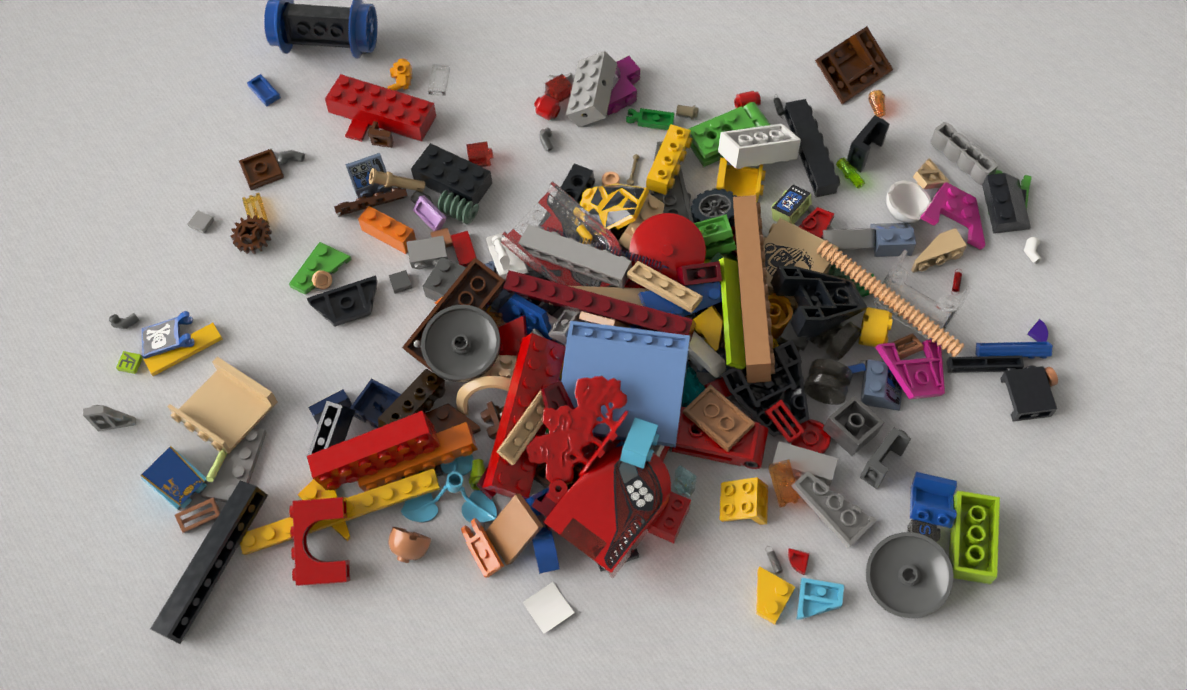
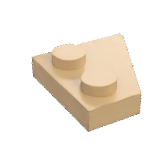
M930 158L926 160L913 176L917 184L923 189L940 188L945 182L950 183Z

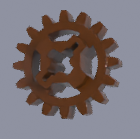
M247 215L246 220L240 218V224L235 222L234 224L237 227L231 229L234 233L231 235V238L233 240L232 243L240 252L244 251L248 254L249 251H252L255 254L257 249L263 251L262 246H268L266 241H271L269 235L272 234L269 224L262 217L259 219L257 215H254L252 219Z

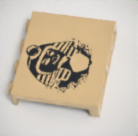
M781 218L776 224H772L769 229V235L763 237L767 272L766 280L768 289L774 293L775 291L770 282L778 266H797L827 274L832 266L830 261L827 262L825 257L822 258L821 254L818 255L816 253L819 246L825 240ZM784 296L796 304L795 310L799 307L794 296Z

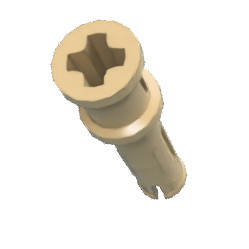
M374 168L370 171L369 184L372 185L376 183L387 188L395 186L423 192L425 188V181L396 176L389 171L386 173L380 172Z

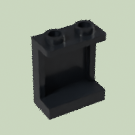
M874 115L851 143L846 165L861 173L865 168L871 148L870 144L875 143L882 147L890 124Z
M1032 365L1024 369L1010 368L1001 376V383H1006L1014 409L1010 414L1013 422L1051 417L1057 410L1044 366L1036 367Z

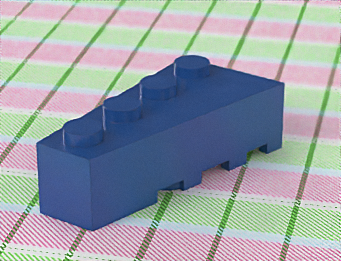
M720 282L685 286L703 296L702 301L692 313L652 291H644L638 294L643 306L682 317L722 303Z

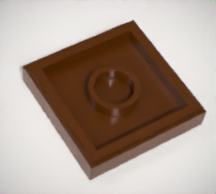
M272 148L239 160L250 190L284 178Z

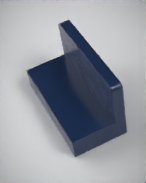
M344 389L308 408L318 425L326 401L348 408L352 406V403Z

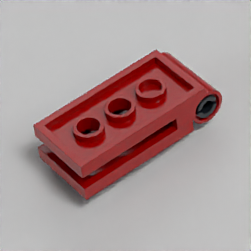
M681 407L676 447H672V452L741 466L742 463L743 466L751 469H760L762 467L768 435L767 427L755 422V426L726 452L683 414V410L686 407Z

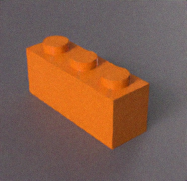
M370 206L358 218L362 231L404 254L408 253L407 242L416 240L412 228Z

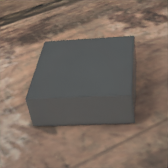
M407 270L388 275L394 294L412 288Z

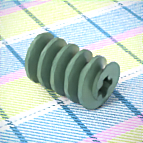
M445 190L439 197L438 210L448 216L450 215L454 219L457 218V220L463 221L465 224L472 222L478 213L479 205L475 204L473 206V202L469 201L467 203L465 198L460 201V196L457 195L454 198V193L451 192L448 195V191Z

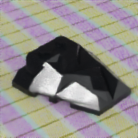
M793 340L773 348L775 374H771V382L747 383L746 367L743 369L733 367L721 373L729 392L761 425L768 428V432L773 437L781 433L765 411L781 399L800 424L809 420L807 398L803 384L804 376H802L801 370L802 361ZM779 406V411L782 413V415L785 417V419L788 421L791 427H795V425L784 412V410L781 408V406ZM773 410L772 414L775 416V418L778 420V422L781 424L784 430L787 431V427L784 425V423Z

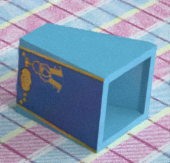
M172 446L140 475L144 482L177 510L180 507L184 509L192 501L190 497L195 492L199 494L207 486L205 484L207 481L206 477Z

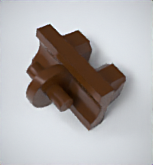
M490 401L486 403L488 408L482 411L480 415L486 424L493 421L494 425L487 428L486 431L491 439H496L504 406L500 408Z

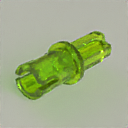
M843 157L837 161L836 166L843 172L846 179H850L858 189L865 185V181L857 173V169L852 167L846 158Z

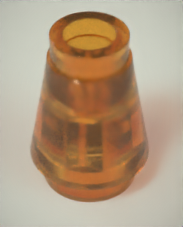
M882 90L870 92L868 101L874 114L877 117L885 116V94Z

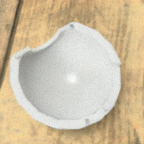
M903 180L895 182L890 187L887 193L886 204L890 214L896 220L903 223H917L932 201L928 193L921 186Z

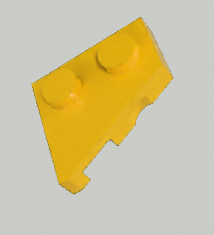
M759 567L757 571L756 614L775 625L795 586Z

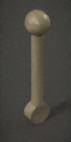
M638 154L633 155L630 178L627 180V185L630 186L634 184L633 176L637 161L640 159Z

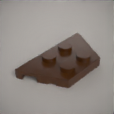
M449 403L425 413L434 425L436 433L465 422L468 423L473 434L481 431L478 424Z

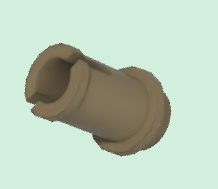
M678 104L676 116L691 117V119L697 118L699 108L695 105L691 107Z

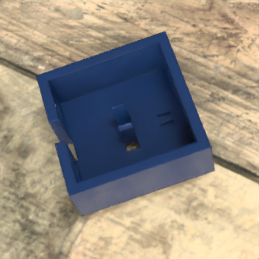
M371 378L350 408L356 410L354 413L355 418L365 423L368 420L370 425L377 429L378 418L401 394Z

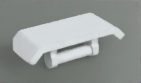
M500 233L486 238L487 246L498 275L506 280L508 270L528 274L525 263L501 243L508 234Z
M694 331L689 345V360L697 366L696 368L699 371L705 368L714 377L721 376V373L726 371L725 360Z

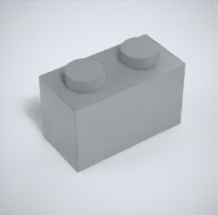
M444 236L407 242L409 261L412 268L424 269L429 265L436 266L441 257L448 259Z

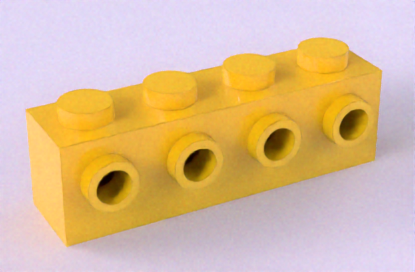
M670 125L646 178V188L648 190L667 195L668 190L673 188L674 176L679 174L681 161L684 162L686 158V149L690 148L693 138H690L691 130Z

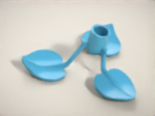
M471 454L455 458L453 462L448 464H440L442 471L445 474H449L446 485L443 486L441 492L435 499H433L431 493L405 501L401 513L407 519L414 522H428L438 514V507L435 503L446 490L452 493L459 491L462 493L466 500L462 505V514L470 523L474 518L483 523L494 521L497 518V510L493 500H490L482 491H473L469 498L466 495L465 488L462 487L463 475L468 474L472 469V461L474 459Z

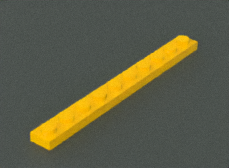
M434 468L348 497L347 518L322 520L316 523L308 534L440 490ZM288 517L247 531L240 542L242 554L247 555L292 540L290 529L293 526V518Z

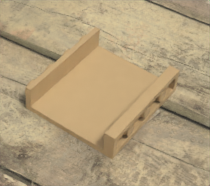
M216 357L212 363L217 371L179 409L171 404L167 407L172 413L170 416L177 423L183 422L190 432L196 431L203 441L207 442L209 440L216 450H223L229 454L278 401L270 390L221 358Z

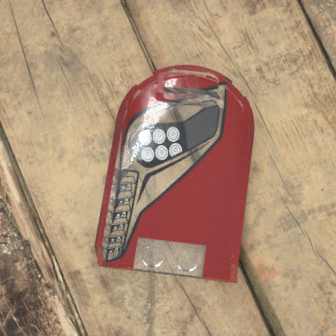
M553 181L549 185L548 192L508 234L506 232L502 234L501 243L524 263L552 282L567 286L609 287L611 285L534 257L518 243L528 224L545 227L543 228L544 230H547L548 227L549 232H551L550 229L552 232L556 229V231L565 232L566 236L568 232V236L571 233L570 238H573L572 235L574 234V239L576 236L577 241H579L578 237L580 235L576 229L583 224L593 236L592 246L595 241V247L597 243L599 246L601 243L603 245L606 244V248L609 245L608 251L612 246L611 253H613L614 248V255L616 250L618 251L617 256L619 255L621 248L613 233Z

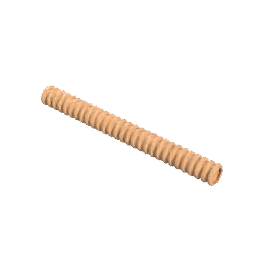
M828 240L819 246L816 252L818 255L821 254L822 258L825 257L827 262H831V265H836V269L840 268V272H845V275H849L851 280L854 279V282H858L860 287L863 286L865 291L868 290L869 294H874V298L878 297V301H883V304H887L889 309L892 308L894 313L897 312L898 316H903V320L906 319L908 320L907 323H912V327L916 326L918 331L921 330L922 334H926L928 339H933L932 342H937V346L941 345L943 350L946 349L948 354H952V357H956L964 348V343H959V339L955 340V336H950L948 331H944V328H939L940 325L934 324V320L930 321V317L926 318L925 314H921L919 309H914V305L911 306L910 302H905V299H901V295H896L895 291L892 292L890 287H885V283L882 284L881 280H876L875 276L872 277V273H867L866 269L863 270L861 265L858 266L856 261H852V258H847L848 255H843V251L839 252L837 247L834 248L832 243H828Z

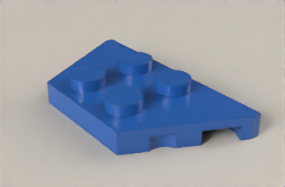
M516 293L495 314V317L506 323L525 316L527 335L534 329H538L546 339L553 341L548 335L552 326L549 323L547 312Z

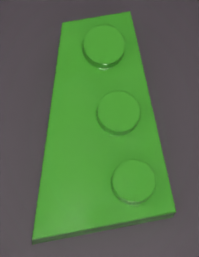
M319 242L290 281L289 286L306 295L316 288L312 282L315 272L323 270L334 274L338 271V267L351 261V257Z

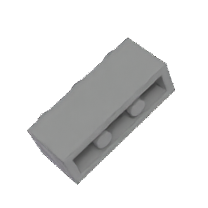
M779 441L771 470L775 471L778 475L793 476L796 480L808 471L830 487L838 458Z

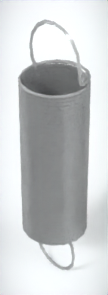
M774 550L768 552L767 556L776 575L783 572Z

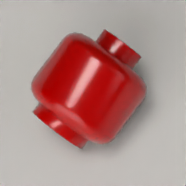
M548 94L538 97L534 103L536 114L546 120L555 119L561 109L559 101Z

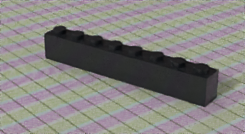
M239 481L150 628L152 631L181 644L264 504L268 494L255 485Z

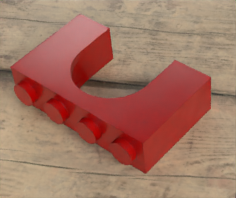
M347 498L292 501L289 509L290 517L293 518L290 535L291 539H294L291 557L292 560H295L292 579L296 581V586L350 581L349 560L321 561L310 553L307 545L308 533L316 523L328 519L347 518Z

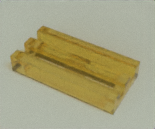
M256 193L254 197L249 195L247 199L243 197L242 200L246 214L252 218L248 203H251L254 215H257L260 219L255 201H258L263 219L269 224L260 193Z

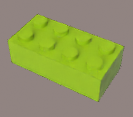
M957 491L954 495V510L957 511V515L952 528H950L949 559L952 564L954 579L991 584L997 578L1000 497Z

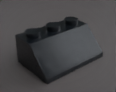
M1007 173L986 175L982 187L993 234L1030 229L1031 226L1019 179Z

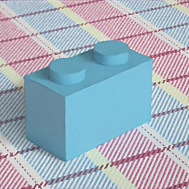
M634 418L622 449L620 461L644 469L646 461H651L654 452L651 447L652 445H657L660 434L656 433L658 425Z

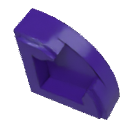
M1039 319L1027 335L1037 342H1046L1048 339V329L1045 323Z

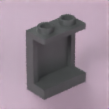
M894 427L868 460L860 478L877 489L889 469L881 462L890 451L899 456L903 455L911 440L907 433Z

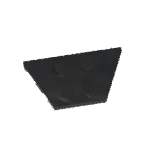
M375 275L308 297L307 301L309 305L336 327L371 315L378 280Z

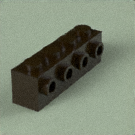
M425 369L378 418V428L420 411L425 413L431 410L434 402L438 398H442L446 391L445 379Z

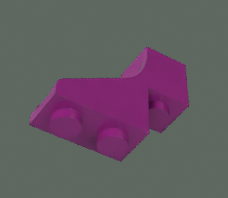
M630 56L617 61L615 75L619 80L611 91L607 110L608 116L619 112L620 109L630 106L637 101V89L633 84L640 80V68Z

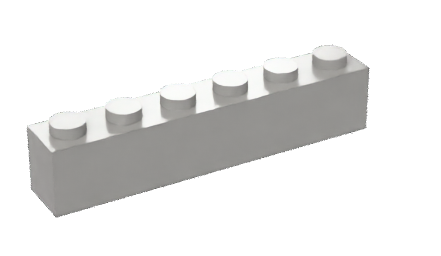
M528 224L518 242L523 253L624 289L629 279L627 278V272L632 268V263L627 257H619L607 250L596 249L591 244H582L574 238L563 237L557 232L546 231L540 226Z

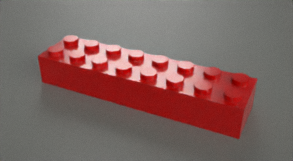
M534 333L522 338L483 489L509 498H513L514 495L519 493L524 499L529 498L537 463L529 461V454H527L525 449L517 462L511 465L497 453V450L539 391L559 381L566 346ZM542 424L533 439L536 436L545 435L547 428L545 424Z

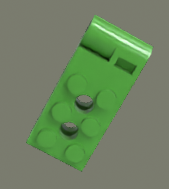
M750 102L744 107H738L689 128L688 130H691L690 138H693L690 148L702 166L705 167L719 161L720 157L724 158L718 152L721 132L768 126L771 124L757 104Z
M727 215L694 223L705 241V259L714 257L718 252L720 254H729L733 250H737Z

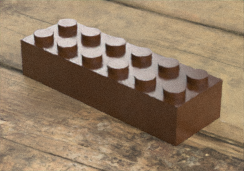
M474 257L402 348L432 371L423 357L421 347L416 348L414 346V341H421L423 331L430 319L441 310L454 305H470L486 312L503 291L505 280Z

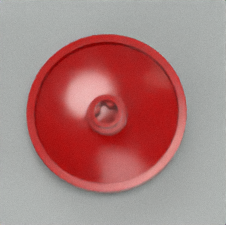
M662 213L646 219L639 225L632 236L629 254L630 252L632 253L630 257L632 267L636 261H639L640 255V262H642L643 256L645 257L643 264L648 257L645 265H648L651 258L650 268L678 282L677 268L704 263L706 246L700 230L692 221L678 214Z

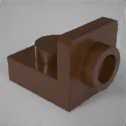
M373 121L372 127L368 129V137H370L371 144L392 148L394 144L392 133L386 130H379L378 122Z

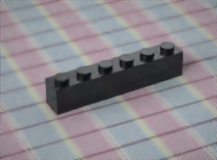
M806 99L787 102L784 115L790 131L801 139L799 155L815 197L836 194L838 186H840V178L835 174L833 161L829 159V151L824 146L822 133L818 131V123L813 118L811 105H808Z

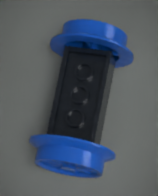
M268 0L264 14L266 39L269 45L279 46L284 54H288L292 50L293 44L350 48L353 57L359 59L363 52L372 53L376 46L378 32L376 8L374 4L364 3L363 0H353L351 7L294 4V0Z

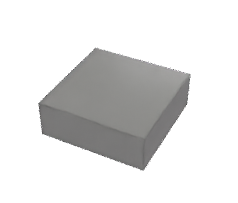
M197 210L188 222V226L204 234L214 219L212 216Z

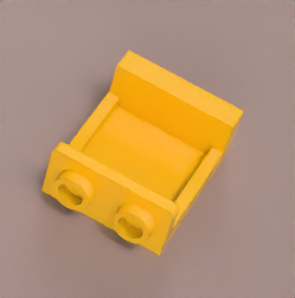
M720 157L716 189H726L727 192L731 191L737 197L756 195V202H758L759 196H763L764 185H761V181L765 180L766 170H762L763 164H760L759 168L743 167L738 169L733 167V165H727V160Z

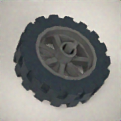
M716 188L711 191L706 190L703 194H698L697 198L693 199V204H691L693 222L697 223L727 215L730 226L733 227V197L737 196L733 195L731 191L727 192L726 189L717 190Z

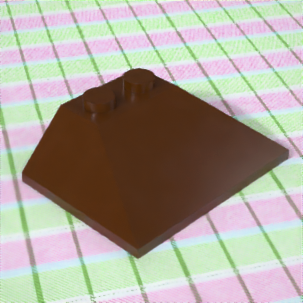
M867 26L815 60L841 104L894 70Z

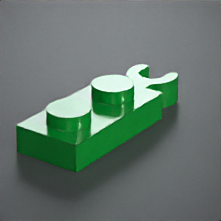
M640 108V112L628 109V115H632V117L626 116V122H638L640 127L668 130L670 125L674 123L675 113Z

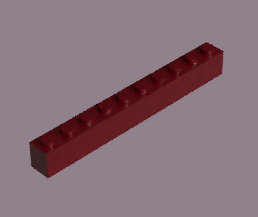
M508 270L503 289L512 294L516 293L519 296L570 310L613 319L643 330L689 335L690 342L696 326L693 319Z

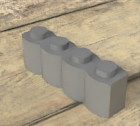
M943 122L935 128L931 144L937 150L944 152V155L950 161L957 163L963 172L970 174L975 182L982 185L986 175L995 174L998 167L997 163L991 157L984 155L979 147L971 144L967 137L957 133L951 124Z

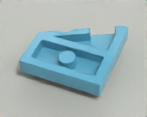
M801 578L796 619L801 620L841 608L844 585Z

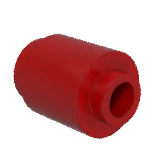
M758 91L740 93L734 98L736 108L744 107L750 102H755L757 106L761 105Z

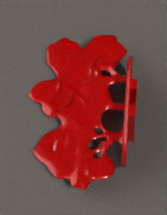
M603 376L578 379L575 388V397L578 403L576 409H571L568 405L560 406L557 410L554 408H544L543 424L549 429V434L536 436L527 445L526 452L529 454L528 458L531 463L542 464L545 462L547 464L546 479L549 482L555 479H561L565 483L572 482L574 478L573 467L576 463L580 462L585 464L579 473V477H581L596 457L601 458L605 453L603 447L608 441L613 442L618 436L615 431L629 413V411H625L618 421H613V410L620 409L627 403V395L620 390V380L615 378L607 380ZM610 402L613 403L612 409L609 407ZM603 405H605L608 410V412L605 414L606 416H608L607 418H605L601 413V407ZM601 417L603 420L597 421L596 418ZM600 423H606L610 427V431L603 441L593 436V429ZM593 442L598 447L588 460L584 457L581 450ZM570 455H574L577 458L573 460L570 458Z

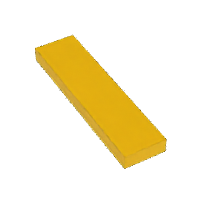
M214 323L190 334L191 339H194V346L179 347L143 359L152 376L223 340Z

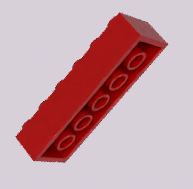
M340 74L325 97L329 113L351 120L356 119L368 123L370 126H372L373 121H377L380 129L421 142L436 118L433 102Z
M420 411L307 456L312 478L325 490H336L345 483L356 482L363 476L374 475L384 468H392L404 460L409 461L422 453L433 452L435 448L440 447L434 425L425 413Z

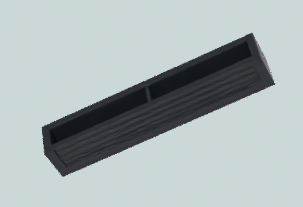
M1022 356L949 357L946 361L948 373L1005 372L1010 368H1024Z

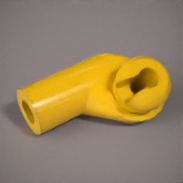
M583 224L577 227L576 231L584 240L585 238H587V241L590 239L591 243L593 236Z

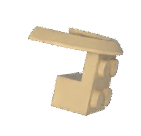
M498 355L496 362L488 372L479 378L465 383L457 393V410L464 415H468V400L479 390L498 388L508 391L517 356Z

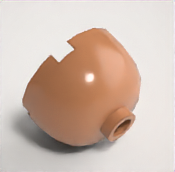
M392 527L388 542L392 553L398 556L397 560L409 563L410 560H418L426 554L432 539L416 532H409L407 529Z

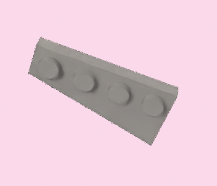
M254 427L227 454L214 481L209 482L202 492L201 496L203 498L210 499L214 497L216 501L227 502L240 480L247 483L250 482L267 433L265 429Z
M808 471L791 485L847 548L852 546L877 521L872 516L869 517L863 513L862 509L858 506L850 504L841 494L833 492L829 489L828 485Z

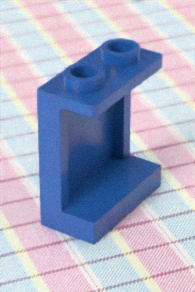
M916 472L911 485L910 519L952 528L957 515V511L954 510V493L957 481Z

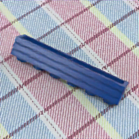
M1050 342L976 343L975 354L976 356L1047 358L1052 356L1053 345Z

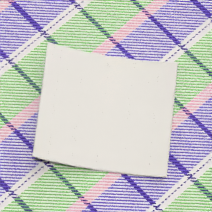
M554 582L523 601V604L544 634L575 613Z

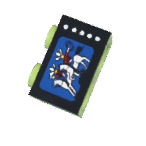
M793 184L772 205L773 220L778 222L781 218L794 225L808 210L809 206L812 205L811 193Z

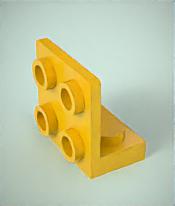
M758 477L721 483L720 521L726 522L751 518L759 525L767 524L768 485Z

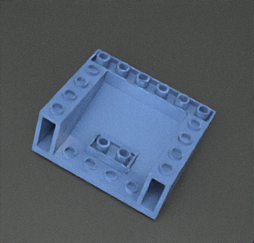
M570 321L561 382L576 409L578 403L575 397V388L578 379L603 376L607 380L612 378L620 380V390L627 395V403L624 407L613 410V421H618L625 411H629V413L615 431L618 435L615 439L626 441L634 418H638L658 425L656 433L660 434L657 445L676 447L689 359L690 336ZM610 402L609 407L611 409L613 407V403ZM603 405L601 407V413L605 418H607L608 416H606L605 414L608 412L606 406ZM601 417L596 418L597 421L603 420ZM606 423L597 424L593 429V436L605 438L610 431V427Z

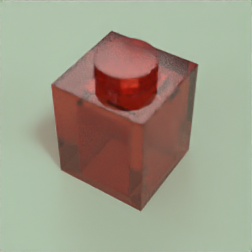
M560 74L545 83L546 91L544 93L557 99L560 103L570 97L572 84L563 74Z
M487 141L466 144L470 162L481 167L491 166L490 159L493 158L492 148H488Z

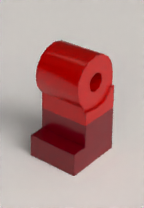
M561 479L553 480L544 498L541 501L536 498L531 506L548 517L567 493V484Z

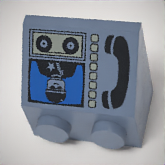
M380 153L345 164L357 198L373 197L375 193H386L392 189V186L387 188L381 184H369V175L372 168L380 172H387Z
M908 223L870 225V228H875V247L873 248L875 257L912 256L916 240L914 228Z
M868 359L865 366L866 370L863 374L861 402L868 406L900 411L902 387L885 362Z

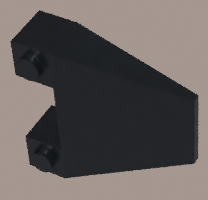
M778 266L770 282L777 296H794L799 306L791 321L797 337H816L867 309V305L852 280L797 266Z

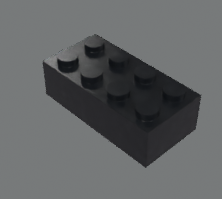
M431 143L411 168L413 179L425 181V187L440 194L447 190L448 195L452 192L454 193V198L458 195L461 198L460 201L465 198L467 203L469 201L473 202V206L480 202L492 185L491 171Z

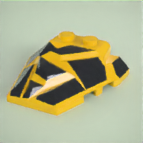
M618 183L587 189L583 192L582 199L575 208V212L592 224L610 233L608 230L613 227L620 229L636 221L649 190L644 187ZM575 219V220H576V221H574V222H575V223H574L575 225H576L577 223H579V222H578V219ZM588 226L587 230L591 235H599L598 232Z

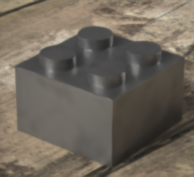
M853 396L827 419L823 430L853 456L879 433L885 422L856 396Z

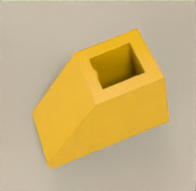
M711 306L693 320L696 323L695 330L699 334L702 333L706 338L704 341L717 351L721 348L724 322L715 306Z

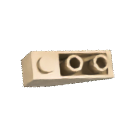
M954 228L940 233L915 260L911 271L913 273L917 271L922 272L931 266H939L950 259L956 260L960 258L967 245L958 230Z

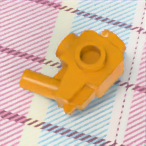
M398 59L393 64V67L390 68L391 78H395L396 83L387 86V88L394 91L401 88L403 90L409 89L412 79V66L407 59Z

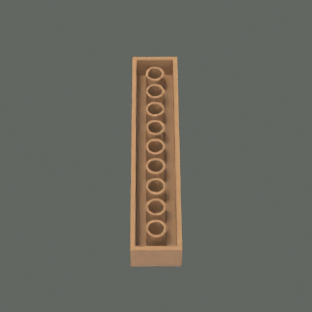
M756 195L733 197L747 383L771 382V374H775L773 337L771 335L772 328L769 313L770 304L766 280L767 272L760 202L756 203Z

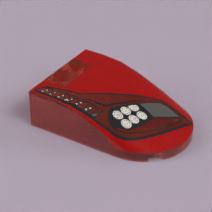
M623 446L613 448L603 454L574 483L543 522L549 531L551 529L607 570L611 578L615 577L662 514L671 494V479L664 462L655 453H653L650 462L646 461L644 469L622 462L620 458Z

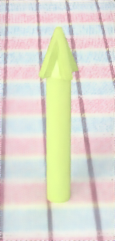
M223 450L218 453L206 477L207 481H214L228 453Z

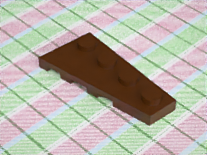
M397 187L391 189L389 193L379 192L373 194V197L367 198L365 196L357 198L353 202L340 203L334 206V209L338 216L364 210L368 206L374 207L407 198L408 195L406 188Z

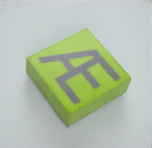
M123 351L116 369L136 374L143 357L141 354Z

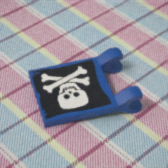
M188 311L182 312L178 317L142 328V356L144 359L179 347L194 346V339H191L189 333L180 337L179 325H189L193 322V317L189 315Z

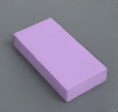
M420 196L413 208V211L433 231L441 230L447 219L425 196Z

